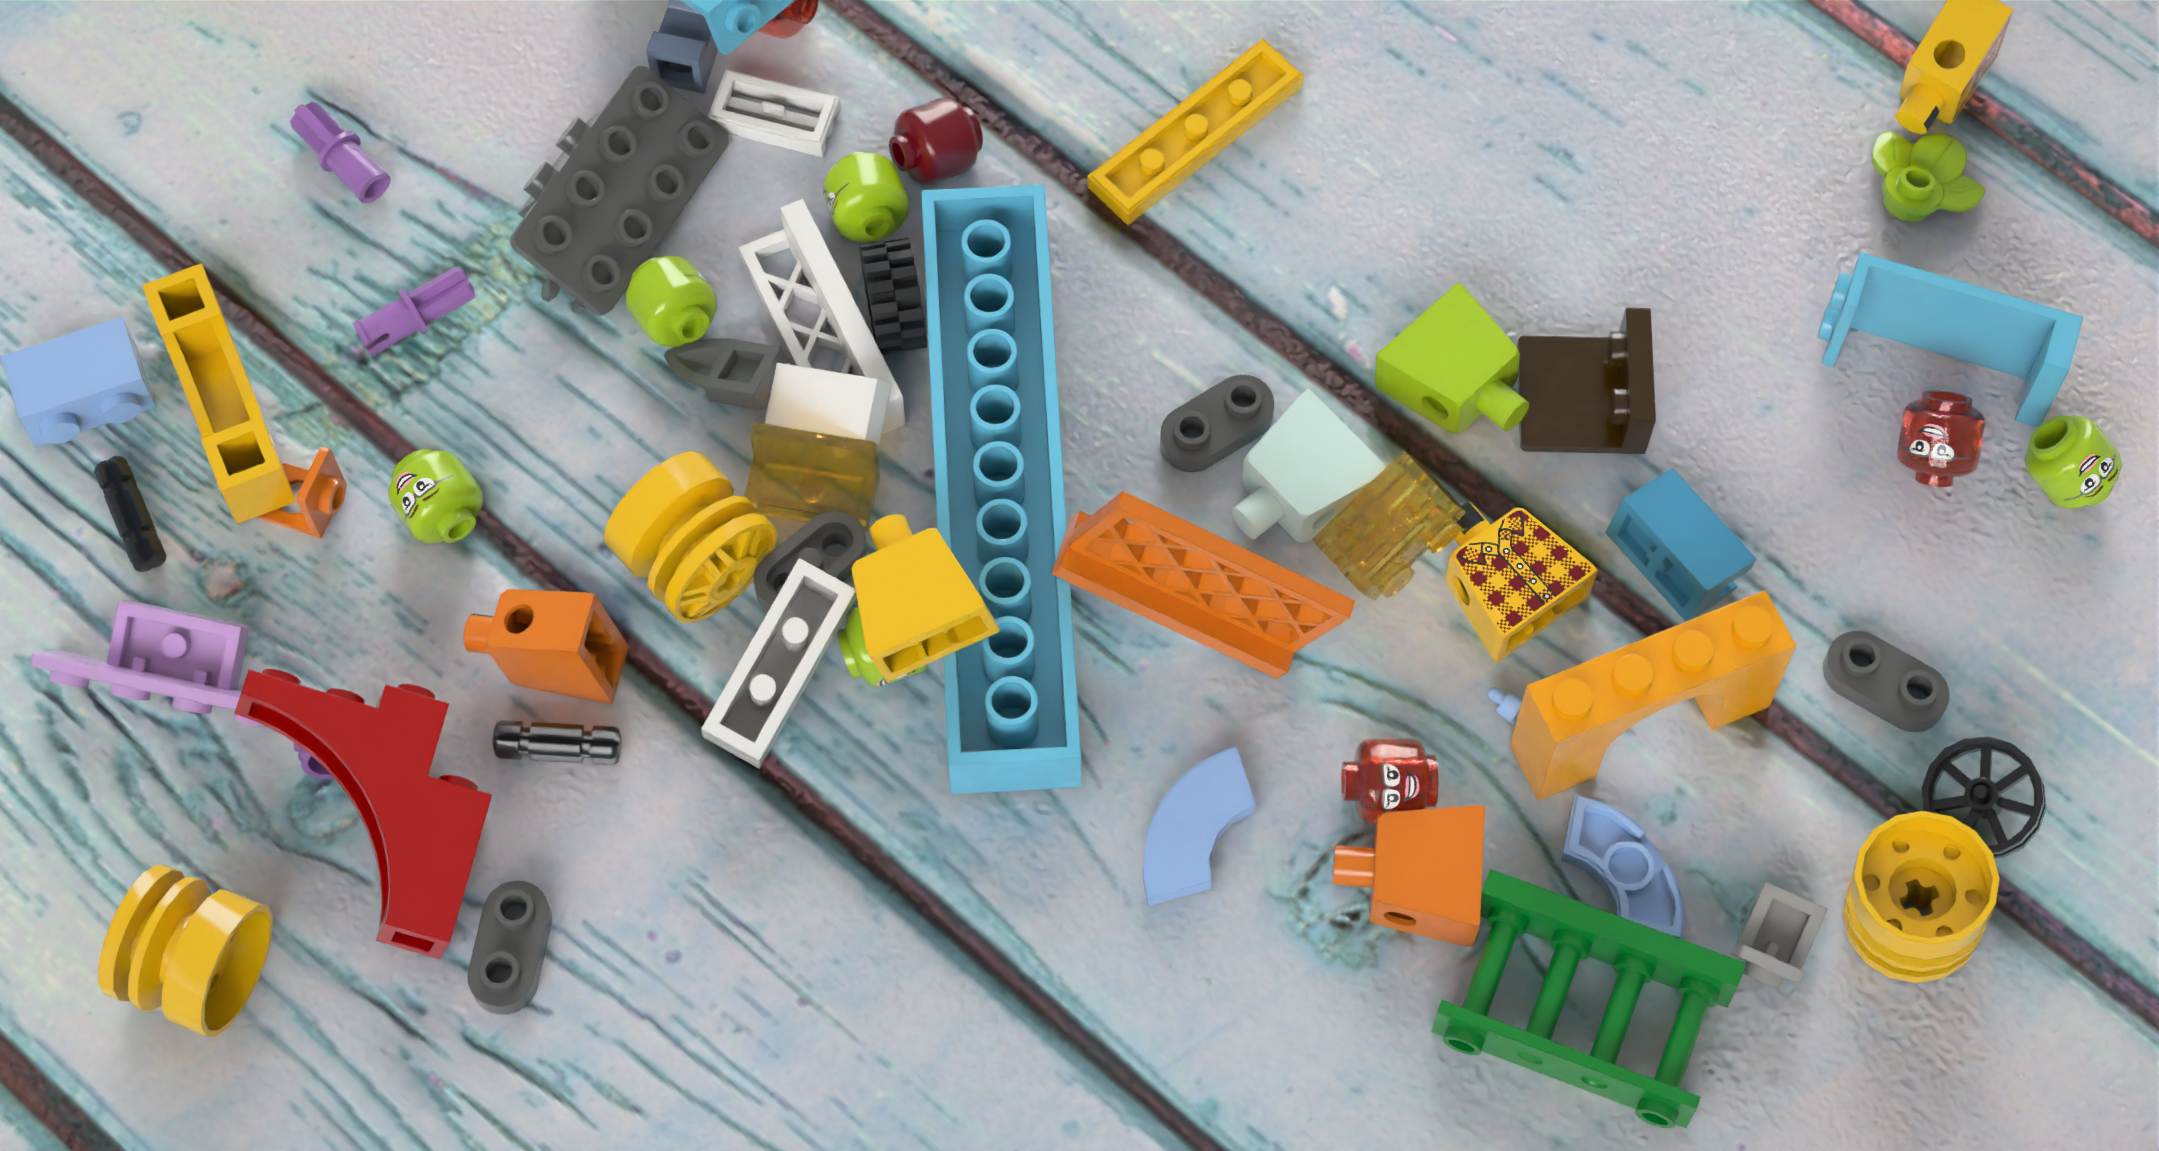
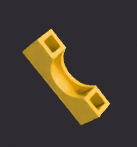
M202 263L142 285L161 337L192 409L201 434V442L217 484L236 524L297 502L222 309Z

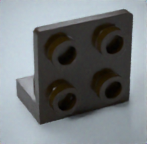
M1625 308L1619 331H1610L1609 337L1529 335L1519 337L1517 344L1520 353L1518 394L1529 402V409L1519 422L1521 450L1525 452L1646 453L1656 421L1651 308Z

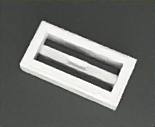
M726 69L708 118L726 134L823 158L826 150L827 137L830 138L834 128V117H838L841 109L840 97ZM734 92L766 101H771L819 113L820 116L819 118L788 111L785 110V107L782 105L766 101L760 104L732 97L731 93Z

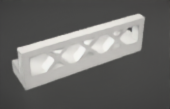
M800 199L780 207L783 224L782 230L738 248L746 270L793 365L812 368L810 363L818 346L842 353L846 361L841 373L876 378L892 383L881 435L906 425L903 395L804 200ZM790 248L797 263L789 280L764 273L758 260ZM803 276L809 287L800 284ZM774 291L783 293L780 301H778ZM793 297L818 304L821 313L814 329L788 321L786 313ZM827 324H828V326H829V328H830V330H831L833 336L824 333V331H825V329H826V327H827ZM798 339L807 342L804 351ZM830 437L837 453L863 443Z

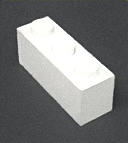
M799 558L702 726L703 738L760 769L855 602V588Z

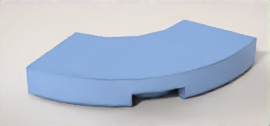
M1237 746L1221 751L1191 768L1179 778L1160 802L1151 820L1144 847L1143 882L1148 906L1210 890L1212 885L1210 860L1216 842L1233 823L1255 813L1256 804Z
M1575 793L1571 804L1561 861L1585 870L1604 889L1615 915L1683 940L1685 927L1684 906L1679 884L1671 865L1668 866L1659 851L1645 836L1646 831L1638 823L1607 803Z

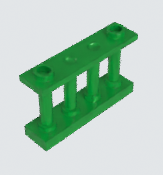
M1490 869L1481 893L1480 916L1486 918L1487 923L1491 926L1462 1007L1441 1000L1431 1032L1443 1036V1042L1458 1052L1468 1055H1480L1481 1051L1634 1108L1636 1109L1635 1114L1641 1120L1654 1126L1673 1128L1676 1124L1687 1128L1697 1110L1701 1097L1681 1090L1680 1087L1708 1007H1713L1716 1004L1728 1007L1739 986L1746 963ZM1527 933L1550 942V947L1554 950L1528 1025L1524 1031L1487 1017L1516 936H1523ZM1588 956L1613 965L1614 971L1618 974L1590 1055L1551 1041L1579 960L1587 959ZM1652 980L1677 989L1678 995L1682 998L1654 1079L1615 1065L1643 983H1650Z

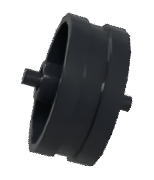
M1990 736L1965 738L1944 748L1929 765L1922 785L1923 811L1937 813L1970 807L1971 810L1963 824L1971 829L1975 828L1980 818L1988 819L1998 843L1997 845L1988 846L1993 853L1994 859L2005 858L2023 849L2040 830L2047 809L2045 786L2031 759L2012 743ZM1981 751L1980 777L1971 780L1952 764L1953 761L1966 754ZM1993 752L2006 755L2021 765L1998 782L1994 783L1991 781ZM1944 771L1965 788L1963 796L1935 800L1936 786ZM2027 776L2030 777L2034 788V806L2002 797V793ZM2002 810L2030 817L2023 829L2007 840L1997 815Z

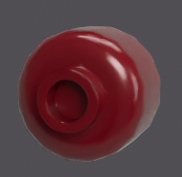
M940 98L900 113L895 121L894 137H891L889 141V151L895 166L900 171H907L912 179L923 185L934 184L968 172L977 160L978 152L983 146V133L976 115L970 108L961 106V104L951 98Z

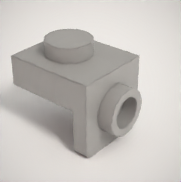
M1762 881L1731 954L1746 960L1743 974L1777 989H1780L1784 977L1801 984L1805 971L1801 969L1828 909L1771 883Z

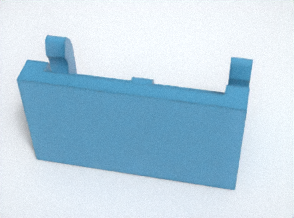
M1674 468L1623 498L1605 531L1609 538L1685 622L1698 617L1701 613L1731 594L1738 587L1733 581L1752 569L1757 561L1755 556Z

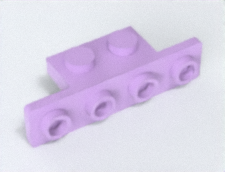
M123 600L118 601L107 661L58 650L32 653L30 666L49 670V681L57 684L88 687L89 679L112 684L110 694L122 698L147 701L150 700L152 692L173 697L172 707L183 711L210 714L212 705L236 710L242 691L238 689L250 626ZM234 715V720L237 722L266 727L253 720Z

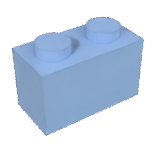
M123 317L0 356L19 420L35 447L47 443H64L75 438L80 432L107 423H124L134 419L140 412L156 407L137 345Z

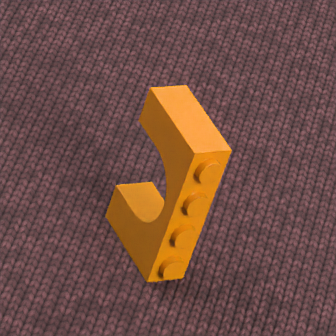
M1761 591L1527 685L1509 746L1537 801H1540L1596 778L1605 751L1617 737L1644 718L1675 703L1695 698L1711 730L1768 708L1794 653L1796 644L1767 591Z

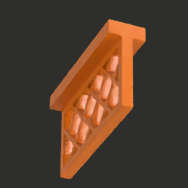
M1124 491L1120 492L1093 515L1080 510L1070 518L1051 573L1276 679L1288 673L1296 651L1348 620L1355 600Z

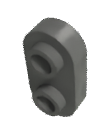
M1235 375L1176 408L1166 416L1161 426L1160 449L1164 459L1178 470L1199 472L1257 439L1268 430L1272 423L1274 411L1272 391L1266 383L1257 377ZM1238 397H1246L1251 399L1253 404L1242 408L1235 405L1233 400ZM1186 428H1196L1202 432V435L1198 438L1190 439L1183 436L1181 432Z
M823 512L815 516L763 559L754 573V587L760 606L766 612L769 611L779 594L777 592L778 587L785 583L799 558L842 582L852 575V565L856 560L865 557L867 554L866 536L861 523L854 516L846 512ZM833 544H840L846 548L845 552L839 556H830L824 551Z
M1850 631L1838 636L1832 642L1824 658V678L1833 691L1901 730L1922 732L1932 728L1940 720L1948 706L1950 698L1947 682L1937 670L1871 633ZM1861 654L1868 659L1870 665L1867 667L1857 666L1851 661L1849 655ZM1918 686L1926 692L1927 698L1916 699L1912 697L1907 687Z
M510 881L501 884L488 895L483 906L467 979L476 1002L483 1009L493 1014L507 1015L520 1011L531 1002L537 991L552 926V912L544 893L537 886L529 882ZM514 904H522L527 907L526 913L520 919L509 920L504 917L506 910ZM500 966H507L512 969V974L507 981L502 983L490 981V975L494 969Z

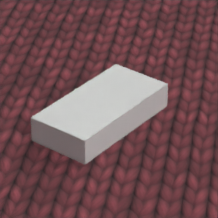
M777 363L764 424L879 445L892 383L876 378Z

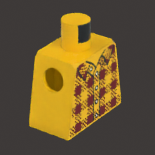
M1467 502L1453 511L1444 521L1443 528L1459 545V548L1449 556L1445 575L1446 583L1496 663L1590 597L1598 570L1591 562L1525 509L1514 508L1493 524H1490L1472 502Z

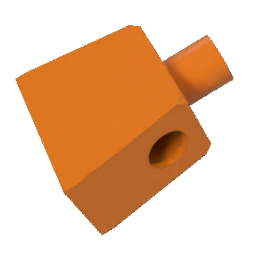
M507 589L500 594L494 616L471 614L466 621L463 635L464 646L468 652L490 654L508 680L517 686L607 704H613L629 648L595 593Z
M1471 805L1396 811L1378 815L1374 830L1373 848L1335 845L1332 885L1370 888L1369 921L1376 925L1461 946L1473 947L1480 927L1485 806Z

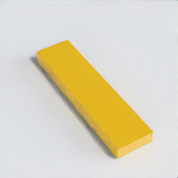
M1262 38L1087 176V187L1125 224H1131L1303 87L1304 75Z

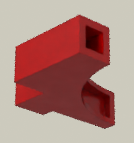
M249 669L234 714L258 722L284 735L307 751L340 784L355 806L367 830L375 853L380 878L381 910L376 941L440 959L452 938L492 798L491 794L478 791V786L469 779L455 775H442L439 779L428 776L449 703L436 700L433 692L421 686L400 684L397 687L385 684L376 707L364 704L365 700L361 696L348 690L331 688L323 692L300 685L301 681L296 676L285 671L265 669L260 673Z

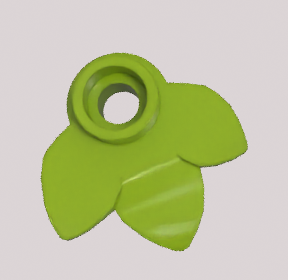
M1885 131L1880 134L1875 142L1871 153V162L1875 169L1885 178L1882 184L1883 202L1886 209L1893 216L1901 220L1918 222L1927 218L1929 214L1937 209L1959 213L1965 212L1977 206L1986 192V189L1970 177L1962 175L1967 163V151L1963 144L1951 135L1942 133L1928 134L1921 137L1914 144L1893 131Z

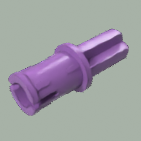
M312 101L306 105H299L294 110L296 114L290 120L291 127L319 156L318 162L320 167L327 172H334L364 204L371 203L381 197L389 187L391 178L360 147L361 141L359 136L352 131L345 132L318 103Z
M454 267L408 294L405 289L398 291L401 296L400 298L363 319L356 320L352 324L373 358L379 352L418 330H421L423 334L429 332L426 325L471 301L475 297V291L465 272L460 267Z

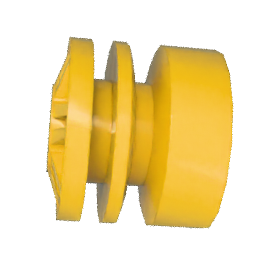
M694 451L672 456L651 469L635 483L615 507L606 524L604 542L609 550L635 577L648 578L647 586L652 595L658 601H664L668 611L681 623H694L708 618L740 595L753 582L754 573L759 564L775 549L778 536L774 525L764 515L757 514L753 504L746 497L733 496L734 489L729 479L703 453Z
M1919 811L1896 815L1876 827L1858 851L1853 874L1846 892L1842 917L1850 944L1867 965L1892 979L1921 983L1944 979L1966 965L1980 944L1986 924L1996 904L2000 878L1992 851L1975 830L1952 816ZM1905 902H1910L1913 908L1905 910L1903 907ZM1926 909L1928 911L1927 915L1921 916L1918 910Z
M156 864L145 871L132 885L114 914L105 936L99 959L98 985L104 995L118 1001H131L135 1008L143 1011H154L162 1005V1012L167 1021L204 1036L216 1037L226 1030L237 1018L259 980L267 960L272 939L273 916L269 906L228 890L220 889L211 895L206 881L196 877H184L183 873L179 870Z

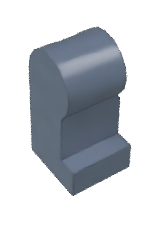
M669 0L658 32L653 31L646 49L649 69L670 87L704 94L718 52L717 46L704 16L680 0ZM669 62L691 66L692 72H678L670 66Z

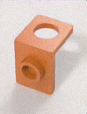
M320 447L309 470L282 463L290 485L302 483L296 498L301 512L287 513L278 508L258 516L259 519L322 539L332 516L336 515L342 507L347 486L332 450L326 447Z

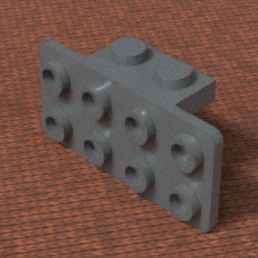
M645 66L634 68L601 111L586 123L577 117L568 126L556 143V146L563 152L553 166L545 161L528 180L523 190L530 197L518 212L523 219L510 237L511 247L593 314L598 316L607 314L615 307L627 290L632 274L641 264L648 260L727 148L729 143L727 134Z

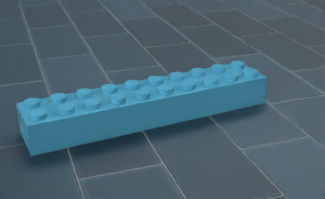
M1045 184L921 190L937 530L982 597L1000 629V632L943 657L951 794L1081 787V747L1071 589L1069 582L1051 574L1067 526Z

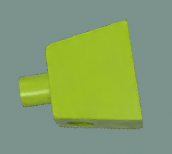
M1458 282L1376 354L1375 387L1385 395L1452 434L1462 433L1482 414L1503 431L1508 432L1523 419L1529 409V402L1512 389L1518 380L1520 353L1517 346L1466 288Z

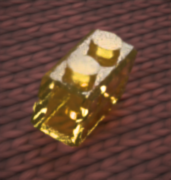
M1404 450L1312 540L1363 595L1376 600L1383 593L1388 598L1398 593L1410 582L1415 573L1410 566L1428 549L1432 553H1437L1455 539L1461 530L1457 521L1467 512L1420 461Z

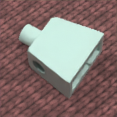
M1308 388L1294 401L1245 457L1242 484L1251 495L1235 506L1231 513L1238 527L1251 539H1256L1278 522L1295 541L1305 543L1385 498L1390 469Z

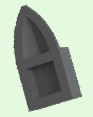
M730 338L696 340L667 350L664 354V358L675 374L688 383L703 388L711 402L763 410L770 397L776 364H789L781 347Z

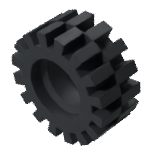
M909 238L860 245L861 268L874 340L881 354L886 355L927 348L924 311Z

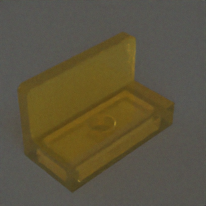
M760 423L752 425L750 440L753 460L744 497L753 504L757 514L809 522L823 512L842 511L854 516L861 523L864 531H868L880 480L878 450L875 442Z

